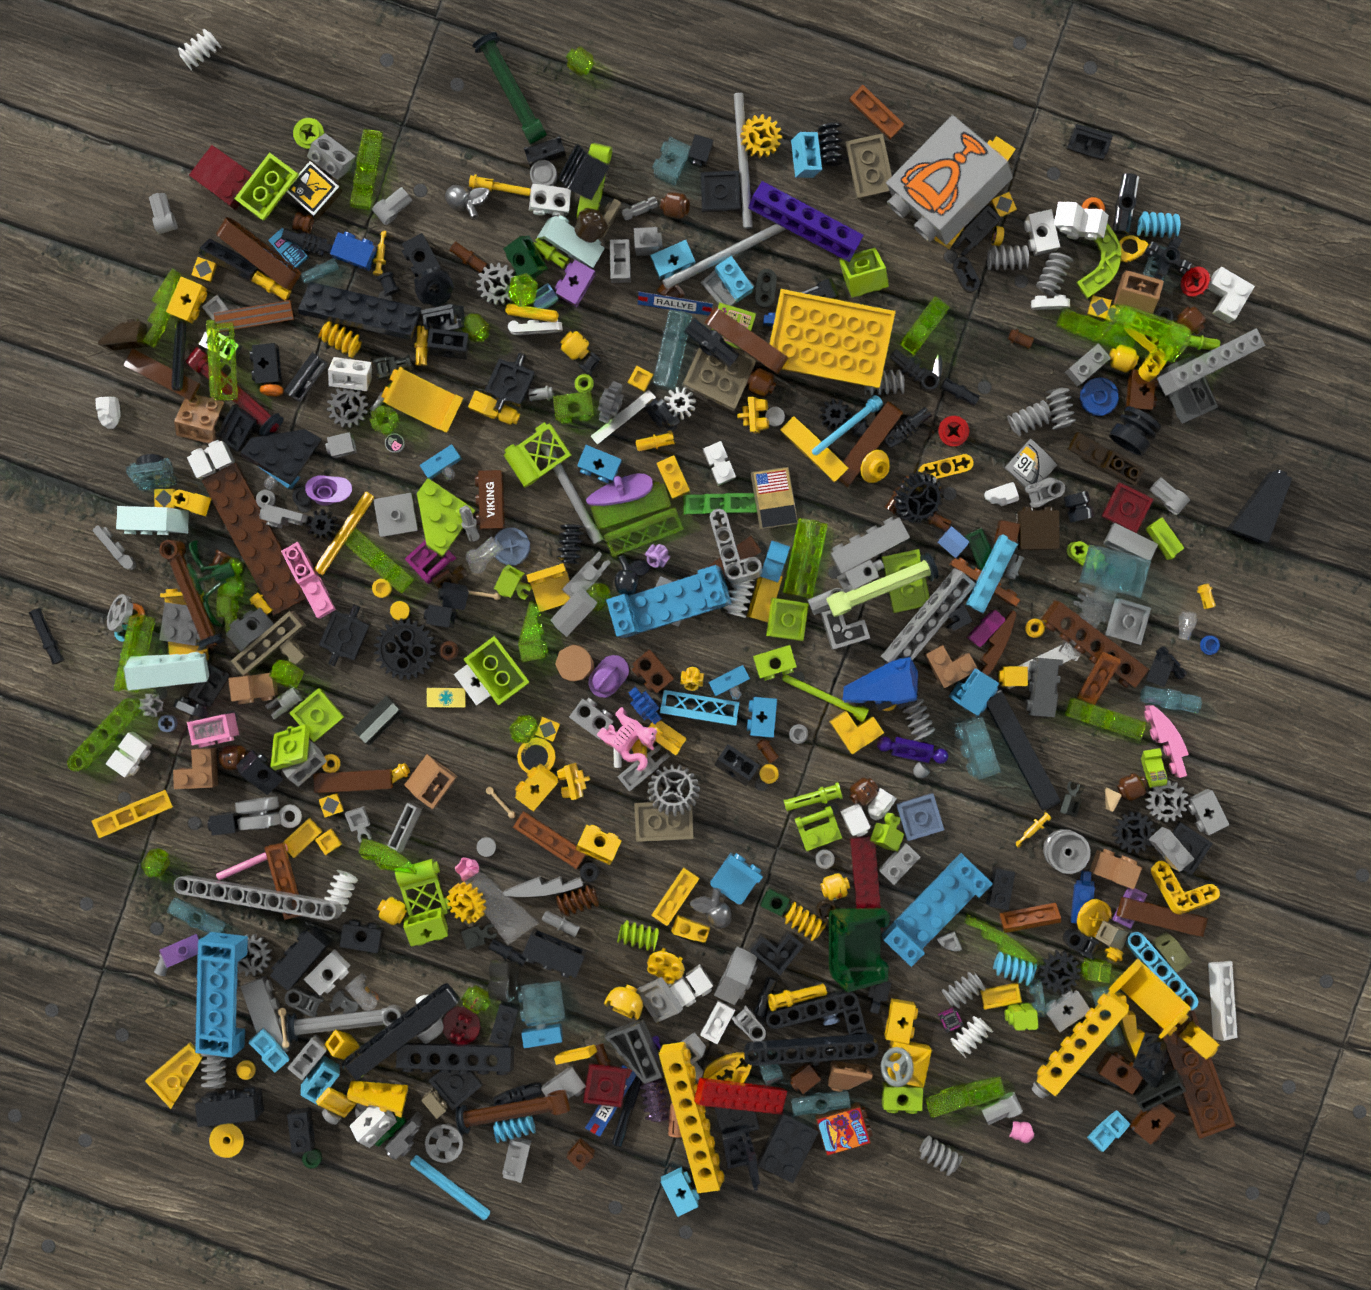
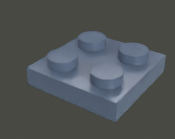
M933 793L896 804L907 841L944 830Z

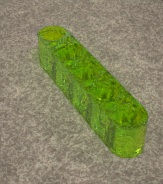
M138 698L122 700L68 758V768L75 772L87 769L141 712V709H138L140 707V700ZM130 701L133 702L135 706L132 712L128 709V703ZM117 715L121 718V724L119 726L115 723V717ZM104 729L108 732L107 739L102 737ZM91 743L95 746L94 753L89 751ZM77 758H80L82 761L80 767L76 765Z

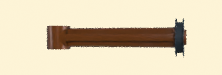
M178 540L163 541L159 548L160 554L171 565L201 641L195 644L199 645L197 650L209 649L225 641V639L221 638L223 634H215L202 599L197 593L193 580L189 575L184 558L186 553L184 543ZM172 546H174V553H173V554H172V552H171Z
M562 1089L549 1093L547 1097L468 1111L465 1105H462V1107L457 1106L456 1123L460 1134L463 1135L470 1132V1126L547 1112L552 1113V1115L564 1114L570 1111L567 1092Z

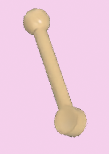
M469 591L470 595L494 598L496 601L501 598L499 593L489 594Z
M488 787L486 793L494 797L508 813L509 818H514L515 812L511 811L494 793L492 787Z
M285 1008L278 1009V1014L281 1016L282 1047L286 1049L290 1045L286 1034L284 1016L286 1010Z

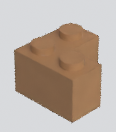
M939 645L923 654L941 688L952 685L970 675L975 668L978 669L970 653H965L951 661L943 645Z
M276 672L228 678L231 701H238V704L253 703L254 698H261L262 701L273 700V696L279 695Z
M217 749L191 750L192 768L173 770L174 789L218 786Z
M1104 849L1103 852L1097 850L1089 871L1134 889L1142 867L1137 865L1138 861L1123 855L1121 858L1115 857V852Z

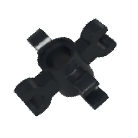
M1175 236L1169 242L1165 250L1160 248L1155 242H1151L1150 246L1146 247L1144 253L1147 256L1155 257L1156 265L1158 266L1153 278L1162 280V277L1166 276L1168 269L1171 267L1182 275H1185L1186 271L1190 270L1192 263L1180 259L1178 247L1182 239L1178 236Z

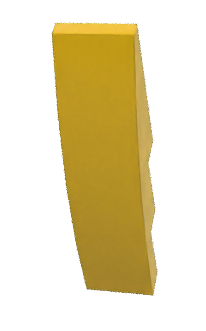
M794 416L780 429L834 483L848 470V467L828 448L818 455H813L812 449L820 444L821 441Z
M163 790L94 819L92 823L98 837L101 838L168 810L173 806L166 790Z
M1122 992L1115 993V995L1127 1003L1126 996ZM1128 1011L1120 1020V1025L1129 1049L1136 1059L1145 1033L1141 1029H1137L1136 1015L1132 1011Z

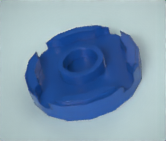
M1106 378L1091 379L1083 386L1080 392L1081 405L1087 413L1093 416L1109 414L1119 402L1118 389L1112 381Z

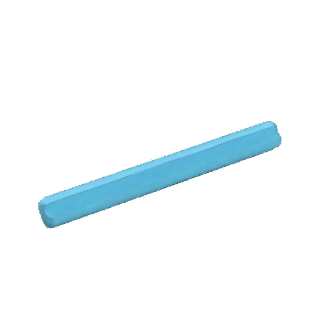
M418 1155L411 1160V1166L482 1220L488 1218L490 1210Z

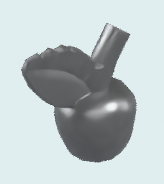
M452 185L447 189L445 199L452 209L460 212L467 209L471 219H476L478 214L474 206L477 207L485 203L490 190L487 188H476L470 192L465 187Z
M713 888L712 899L700 896L690 901V905L696 911L706 913L707 919L715 928L722 929L731 923V910L726 903L719 902L721 889Z

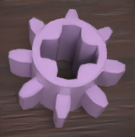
M652 544L645 553L647 562L652 567L660 565L663 568L670 558L668 549L661 544H658L656 547Z

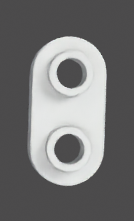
M1057 295L1052 299H1047V296H1036L1035 300L1031 301V309L1070 308V299L1066 298V295Z

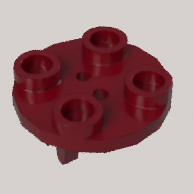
M454 1007L448 1011L443 1020V1033L454 1044H469L475 1040L480 1032V1017L468 1007Z

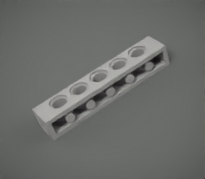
M1256 328L1157 379L1165 395H1168L1265 346Z
M954 568L880 657L887 663L911 657L913 660L976 583L966 574Z

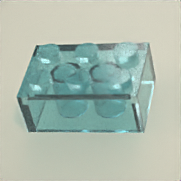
M1089 545L1079 582L1141 598L1151 560L1100 546Z
M974 716L956 722L954 732L957 739H960L962 742L960 750L963 757H966L969 764H966L969 775L980 780L1001 773L983 717Z

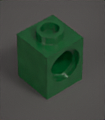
M768 887L760 902V906L782 916L783 913L786 914L791 903H789L790 898ZM774 898L782 900V904L779 907L771 905Z

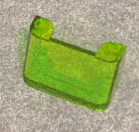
M1115 303L1107 312L1100 335L1101 338L1109 340L1116 333L1121 335L1124 327L1158 338L1160 340L1157 348L1163 349L1165 353L1164 360L1173 363L1188 346L1191 332L1188 327L1122 303Z

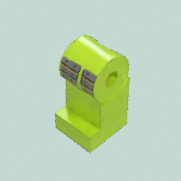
M1161 748L1143 751L1141 757L1144 773L1150 788L1167 785V775L1161 758Z

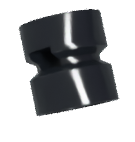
M1088 491L1064 497L1065 505L1070 509L1068 512L1070 523L1095 517L1092 506L1088 504L1091 501Z

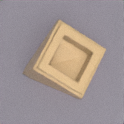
M1109 788L1105 789L1107 810L1112 812L1115 810L1122 797L1121 794Z

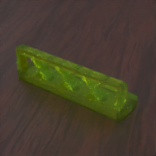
M206 320L210 397L214 401L238 399L233 322L216 323L214 320ZM229 328V335L225 340L219 337V329ZM225 345L230 348V354L226 359L220 356V350ZM225 364L231 367V373L227 378L221 375V369ZM226 383L232 386V395H222V388Z
M674 507L604 534V538L612 557H615L684 529ZM675 517L678 528L673 530L665 528L666 521ZM664 521L662 526L658 525V523ZM653 525L661 528L658 536L655 537L646 534L649 527ZM635 532L643 535L641 541L637 544L629 541L631 534ZM616 539L624 541L623 548L614 552L611 541ZM627 543H629V544L632 545V546H629V547L625 548L626 545H627Z
M798 519L783 593L810 599L813 597L828 524L812 519ZM816 525L820 526L818 536L815 534ZM815 545L816 550L815 553L812 555L811 549L812 546ZM811 564L812 569L811 572L808 574L807 568L808 565ZM807 582V593H802L804 584Z
M141 614L129 616L114 691L128 690L124 667L130 656L148 655L156 618ZM140 689L128 690V691H132V692H136V693H137V692L140 691Z

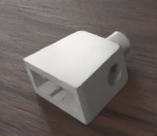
M880 559L873 563L871 560H868L837 576V579L845 593L876 579L879 577L878 572L885 568Z

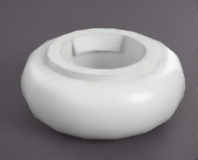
M285 805L279 811L282 826L293 828L300 823L302 814L297 806ZM287 811H292L295 814L293 822L285 819Z

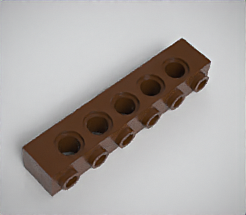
M1053 601L1041 618L1048 630L1058 632L1060 639L1066 643L1071 642L1074 644V649L1081 654H1087L1089 656L1088 660L1093 664H1096L1102 652L1107 654L1110 652L1112 656L1121 659V663L1113 676H1116L1119 679L1118 683L1126 688L1128 686L1136 688L1149 670L1059 601ZM1066 619L1067 625L1065 628H1062L1061 622ZM1081 630L1082 636L1080 639H1077L1076 633ZM1095 641L1096 648L1092 651L1091 644ZM1122 664H1125V671L1121 673L1120 667Z

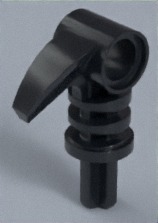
M897 349L890 355V359L903 368L901 373L905 374L908 372L909 378L913 376L915 378L914 382L918 380L923 391L932 392L939 385L943 367L941 355L937 354L932 370H927L925 367L921 369L919 367L920 363L917 365L914 363V357L910 360ZM925 378L933 379L934 386H926Z

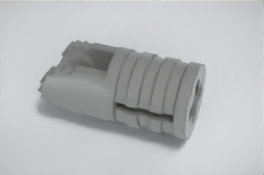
M293 686L265 706L267 710L274 708L278 704L282 706L271 714L272 718L276 719L294 707V705L303 701V698Z

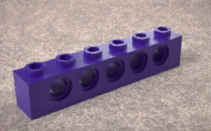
M763 181L755 191L748 209L848 262L851 261L864 236Z

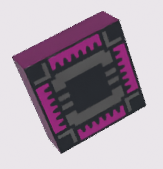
M956 1007L938 1014L946 1033L964 1025Z

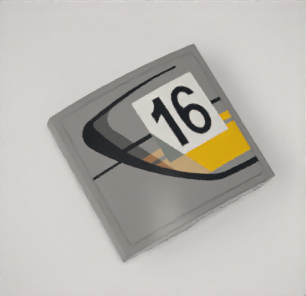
M1029 439L1004 469L1015 477L1019 484L1026 488L1031 484L1044 480L1057 464L1032 439Z

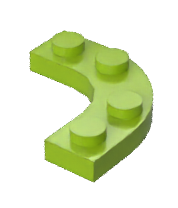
M1108 223L1104 238L1094 240L1101 253L1099 266L1076 283L1087 299L1106 287L1113 280L1120 266V243Z

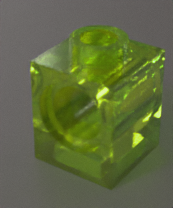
M277 659L269 677L283 687L297 689L304 671L290 661Z
M1085 958L1084 963H1081L1080 973L1083 974L1082 977L1086 980L1109 983L1112 964L1105 960Z

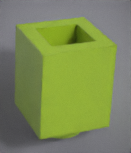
M507 565L502 570L494 589L500 595L510 598L517 591L518 596L525 600L528 595L523 593V589L530 591L532 586L521 582L525 573Z
M887 812L885 815L886 824L876 823L870 841L884 849L898 852L904 837V833L896 829L901 818Z

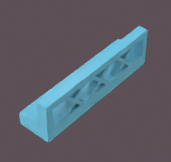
M1005 535L998 537L965 604L982 614L1017 546V543L1007 539L1008 537Z
M664 690L660 713L736 725L739 702ZM667 694L675 695L679 703L674 707L666 706ZM678 696L686 698L681 701V699ZM688 698L695 699L698 704L693 710L687 709L683 704ZM697 699L705 701L700 704ZM711 701L716 705L717 709L709 713L704 710L702 705ZM682 704L684 708H678L677 706ZM727 704L735 705L733 716L725 715L721 708Z

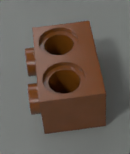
M650 649L632 663L634 666L632 671L638 678L642 676L646 680L644 685L651 693L653 691L658 693L674 679ZM644 659L649 660L651 663V668L647 671L642 670L640 667V663ZM659 674L663 677L661 685L653 683L652 678L654 675Z

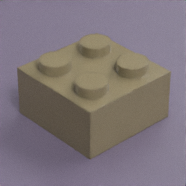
M287 639L279 646L281 653L289 657L288 660L292 664L300 665L309 657L294 639Z
M434 1087L421 1100L436 1119L446 1112L449 1106Z

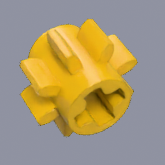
M689 667L686 669V672L682 671L680 684L684 685L685 689L689 691H695L699 686H703L704 673H700V670L696 667Z

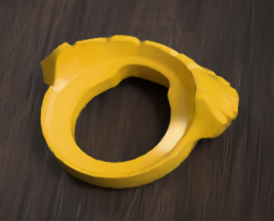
M1133 235L1123 237L1119 241L1121 261L1130 262L1142 256L1146 247L1149 246L1148 242L1140 240ZM1134 240L1138 245V251L1134 254L1125 252L1122 249L1124 241Z

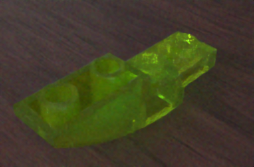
M230 558L228 561L231 563L236 576L227 579V583L221 585L217 593V617H225L226 634L231 629L229 625L237 620L236 612L239 611V604L237 600L235 601V597H243L242 592L245 590L244 582L241 581L240 575L243 572L242 562H239V558Z
M993 1077L941 1090L939 1094L925 1099L930 1117L935 1118L967 1106L974 1107L1006 1095L1001 1077Z

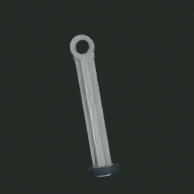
M390 1005L381 1010L297 1019L295 1013H293V1016L288 1014L287 1032L289 1041L292 1042L295 1039L297 1042L298 1035L376 1025L388 1026L395 1021L388 1017V1013L395 1012L398 1019L403 1015V1010L398 1005Z

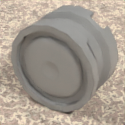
M539 160L531 167L530 178L533 184L555 186L558 177L556 168L550 161Z

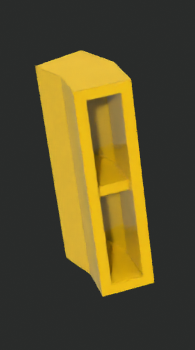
M780 576L778 583L758 577L747 617L768 622L771 598H777L782 576Z

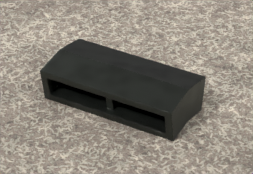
M387 695L352 730L365 744L370 746L403 711Z
M1174 1069L1162 1075L1158 1087H1150L1146 1083L1136 1088L1134 1094L1137 1104L1145 1112L1186 1092V1088L1180 1073Z

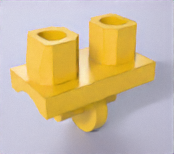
M748 397V406L742 407L743 413L737 414V418L743 419V426H749L750 422V432L757 434L760 433V430L769 428L768 418H759V411H768V401Z
M577 763L566 765L557 771L558 779H567L568 786L561 788L563 798L575 800L584 796L583 789H586L585 781H589L590 776L584 777L583 770L578 771Z

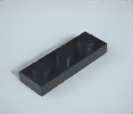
M210 238L199 248L200 255L248 281L253 278L256 271H259V268L245 257Z

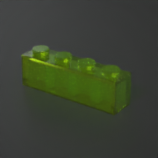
M655 482L651 491L640 499L614 505L593 506L591 510L597 528L601 530L669 508L671 503L664 483Z

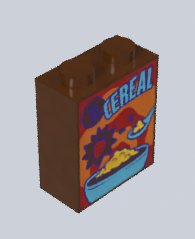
M859 1102L815 1114L827 1156L871 1144L869 1137H872L873 1134L870 1125L866 1126L864 1119L868 1118L865 1107H860Z

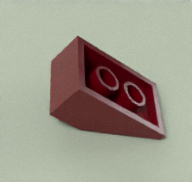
M213 145L210 146L189 174L190 177L233 210H236L240 205L234 198L253 175Z

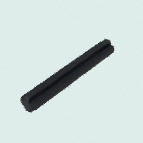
M176 321L171 384L174 391H181L183 389L187 328L185 321Z
M637 1075L629 1087L612 1140V1144L617 1147L622 1146L642 1084V1080Z

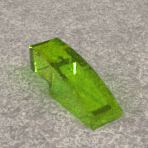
M362 838L359 854L363 859L375 861V864L382 870L417 874L415 867L396 850L376 841Z

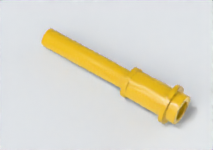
M477 174L471 175L469 180V187H472V190L475 188H487L491 192L493 189L530 196L531 193L530 188L494 182V179L477 177Z

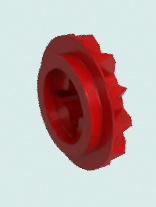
M1203 267L1191 268L1183 275L1181 280L1183 293L1189 297H1197L1200 294L1204 295V291L1209 288V282L1212 281L1210 273ZM1194 278H1196V279L1199 280V281H1198V283H1199V286H1198V287L1194 285V284H1195Z
M949 416L940 423L938 436L948 446H959L968 438V424L959 416ZM959 425L956 431L958 436L952 435L948 437L950 433L949 427L954 428Z

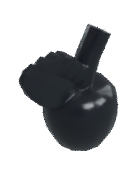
M622 555L618 559L623 570H620L615 575V587L621 595H632L638 588L639 577L647 574L651 566L644 560H636L629 565L626 556Z

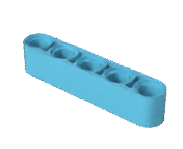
M1139 932L1129 933L1125 944L1136 958L1169 988L1170 983L1176 981L1179 988L1174 993L1182 1000L1189 996L1192 1000L1190 1010L1195 1009L1198 1006V998L1152 944ZM1134 935L1140 940L1138 946H1133L1131 943V938ZM1147 950L1153 955L1151 961H1146L1144 958V953ZM1160 965L1166 970L1165 975L1162 977L1157 973V968Z

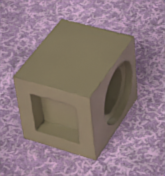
M1103 921L1095 938L1110 947L1122 950L1130 932L1113 923Z

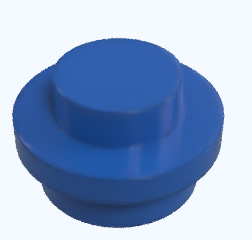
M1205 636L1200 642V649L1207 655L1215 654L1220 648L1219 640L1214 636Z

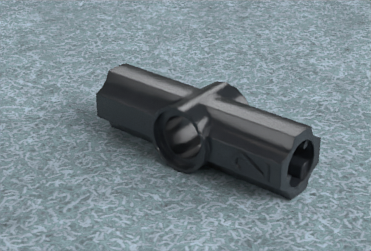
M1122 174L1118 199L1115 203V216L1112 227L1115 234H1129L1139 176L1136 174ZM1122 200L1129 203V208L1123 207Z
M695 318L684 330L685 334L699 344L700 349L704 353L716 357L728 368L740 355L724 342L722 335L714 330H709Z

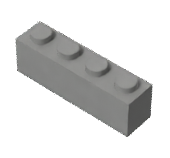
M891 517L883 521L884 526L877 528L876 525L866 530L868 534L863 537L859 534L849 539L851 543L845 546L841 543L833 547L834 552L830 553V556L839 573L842 574L909 539L910 536L900 517L897 519Z
M264 976L244 983L240 987L256 1033L264 1028L281 1048L288 1052L292 1048V1042L289 1041L287 1034V1041L290 1045L286 1049L282 1047L281 1016L278 1014L280 1005L278 999L273 996L271 980Z

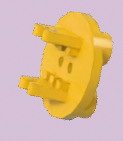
M662 948L661 951L654 952L649 956L647 971L658 978L662 977L666 983L673 984L682 978L684 974L683 958H677L673 954L665 952L666 949Z

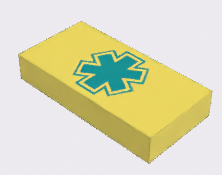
M427 688V707H466V691L464 688Z

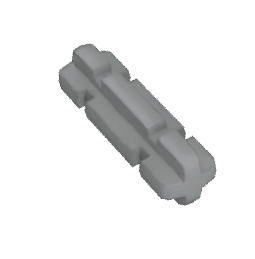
M653 196L648 198V201L644 200L632 205L630 209L625 208L622 210L623 218L629 220L632 216H638L649 211L650 208L654 209L658 207V201Z

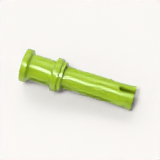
M837 782L835 785L826 788L822 786L818 789L819 791L784 800L786 811L819 802L826 804L829 800L836 798L843 799L839 783Z

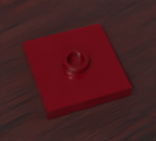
M1118 482L1101 517L1137 533L1154 499Z
M589 1063L583 1102L622 1108L628 1069Z

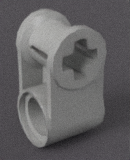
M1049 477L1027 486L1025 491L1029 494L1030 506L1034 508L1062 496L1065 492L1064 483ZM1055 484V489L1051 491L1052 485Z
M747 1005L743 1006L744 1009L737 1016H733L732 1020L752 1041L764 1040L766 1036L764 1024ZM758 1027L762 1029L763 1033L760 1036H755L752 1030Z

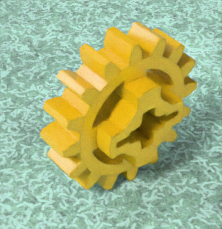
M763 114L759 119L754 115L752 121L748 119L746 125H743L741 128L744 131L740 134V137L744 138L741 145L747 146L746 152L752 151V157L757 153L758 158H761L763 154L767 158L770 152L774 154L776 148L781 144L778 142L782 139V136L778 135L781 128L775 127L777 121L770 122V116L766 120Z
M465 882L456 884L448 891L449 895L447 896V899L450 900L447 905L452 907L450 912H455V918L461 917V922L467 920L468 924L472 921L474 923L485 914L483 911L487 908L483 905L486 900L481 899L483 893H478L477 887L473 889L471 883L468 885Z

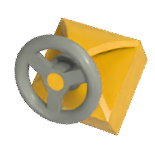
M891 1041L889 1050L884 1054L881 1062V1071L886 1082L894 1087H902L908 1084L924 1088L932 1052L930 1046L909 1041V1044Z

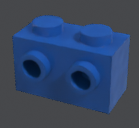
M338 232L330 255L335 259L369 271L377 252L373 242L367 239L357 240L355 235L344 232V234Z

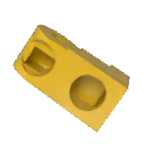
M676 914L671 931L674 935L706 943L710 927Z

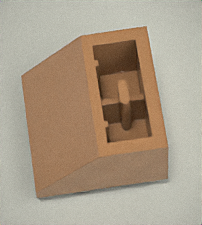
M1125 271L1121 275L1111 312L1128 317L1135 316L1142 321L1149 322L1158 303L1164 281Z
M426 754L405 783V786L416 798L431 809H434L458 776Z

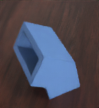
M549 283L528 296L535 308L547 309L559 301Z
M951 526L937 543L956 558L968 545L969 541Z

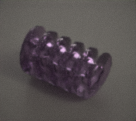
M656 1079L640 1086V1089L646 1090V1092L641 1094V1097H647V1100L642 1102V1104L648 1105L644 1112L650 1113L645 1116V1120L661 1122L669 1119V1116L666 1115L668 1109L665 1107L667 1101L663 1100L666 1097V1094L662 1092L664 1091V1086L661 1085L663 1079Z

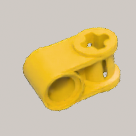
M177 490L171 496V501L175 506L203 516L207 515L212 499L183 490ZM179 496L186 498L185 502L178 500Z

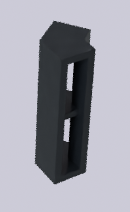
M312 352L284 391L300 402L328 363Z

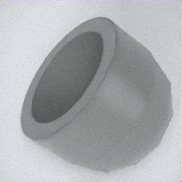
M920 761L913 768L914 775L917 778H924L930 773V770Z

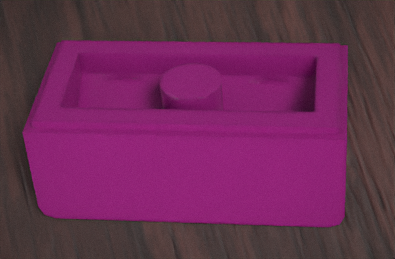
M991 610L967 635V639L981 647L1005 622V618L997 610Z

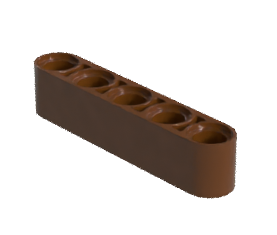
M230 217L224 219L216 235L280 286L287 290H292L301 276V272L237 221Z
M714 307L704 322L777 374L789 359V357L717 307Z
M887 401L844 459L843 463L848 467V470L838 479L839 482L847 488L860 472L863 459L867 454L878 448L903 414V411Z
M1122 896L1116 914L1129 920L1204 937L1208 918L1188 912L1178 915L1168 907Z

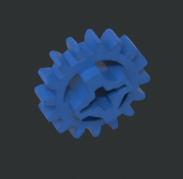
M634 687L628 692L633 699L631 705L644 720L649 718L653 724H656L662 719L657 713V710L660 708L646 691L641 693Z

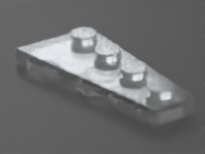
M481 871L465 881L466 885L471 883L473 889L477 887V892L483 893L481 899L486 900L483 905L487 907L484 912L507 945L539 924L537 919L527 913L510 896H504L503 891Z

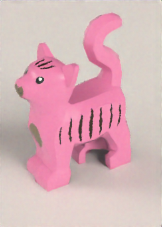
M621 707L615 714L623 726L617 733L612 725L609 726L608 731L602 728L597 736L621 754L624 760L628 762L640 761L637 770L642 771L648 763L646 756L641 753L630 754L629 751L638 739L643 745L654 750L652 745L656 740L657 730L654 727H643L637 720L629 718L627 712Z

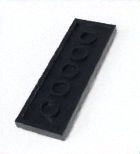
M310 282L298 308V313L308 317L412 340L422 308Z

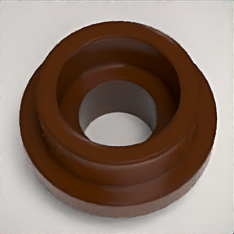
M446 641L440 646L439 653L443 659L453 660L457 657L459 648L454 642ZM448 647H451L453 650L450 655L446 653Z

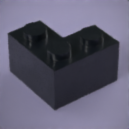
M789 930L786 931L777 944H774L760 933L749 947V950L777 974L781 975L803 948L804 943Z

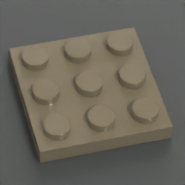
M729 345L740 355L728 368L716 357L704 353L699 347L682 386L734 411L757 359Z

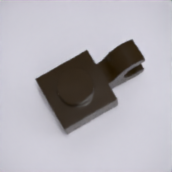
M461 564L453 573L448 569L434 578L433 582L438 589L443 587L444 582L459 584L458 581L466 577L468 573L463 564Z

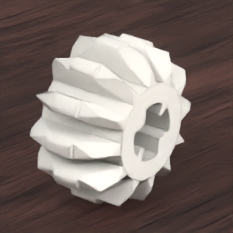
M676 387V394L669 390L671 398L665 396L664 400L670 402L667 403L670 413L674 412L676 416L680 414V419L684 420V413L688 417L691 416L688 409L695 411V407L689 404L696 403V399H690L693 396L692 392L685 395L687 388H683L682 393H679V387ZM682 399L685 405L677 408V404H674L675 401L679 402Z

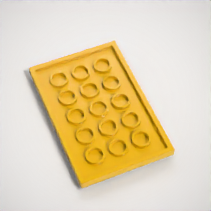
M781 289L770 345L789 357L782 370L879 389L895 311Z

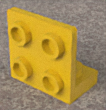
M565 564L526 575L528 582L532 586L540 612L565 605L570 599L562 591L570 581Z

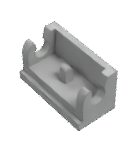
M515 1136L514 1139H510L502 1172L503 1178L519 1183L522 1182L532 1140Z

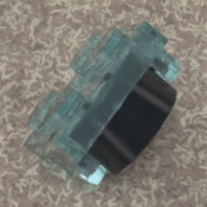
M146 454L138 457L136 463L126 466V474L139 490L147 491L156 487L167 488L170 485L177 484V477L173 473L172 462L169 461V458L156 454Z

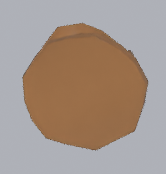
M573 644L559 651L555 665L563 679L579 681L593 672L594 661L583 647Z

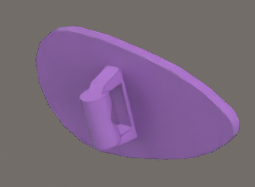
M641 473L631 474L623 478L616 476L614 477V482L592 493L586 501L587 504L594 506L634 501L646 496L651 491L653 481L650 476Z

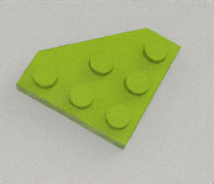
M427 478L417 492L426 546L443 557L463 530V521L459 510L467 504ZM467 505L471 509L472 515H474L475 509Z

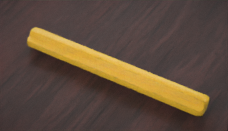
M368 492L363 494L315 566L314 570L317 573L323 575L372 503L374 499L372 494Z

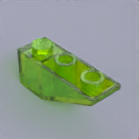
M934 296L899 344L915 355L949 310L950 306Z
M530 601L518 641L522 663L546 658L545 654L548 653L547 643L543 642L541 637L544 634L543 625L538 623L537 616H540L538 604L534 605L533 601Z

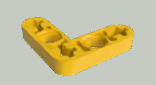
M1131 316L1124 323L1123 327L1133 339L1150 352L1139 368V375L1145 381H1152L1172 355L1173 349L1170 344L1143 321L1135 316Z
M1158 861L1151 867V874L1170 909L1175 914H1184L1211 904L1220 896L1219 889L1213 884H1207L1184 893L1173 871L1166 862ZM1167 883L1173 886L1174 892L1167 889ZM1206 892L1212 893V895H1207L1206 897H1204V894ZM1191 895H1195L1199 903H1194L1191 900ZM1184 901H1185V903H1186V904L1183 905V906H1178V905H1177V903L1180 904V903H1183Z

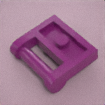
M424 540L405 560L426 583L430 584L433 581V577L448 563L455 561L457 558L448 549L445 553L446 556L426 573L423 569L438 554L429 549Z

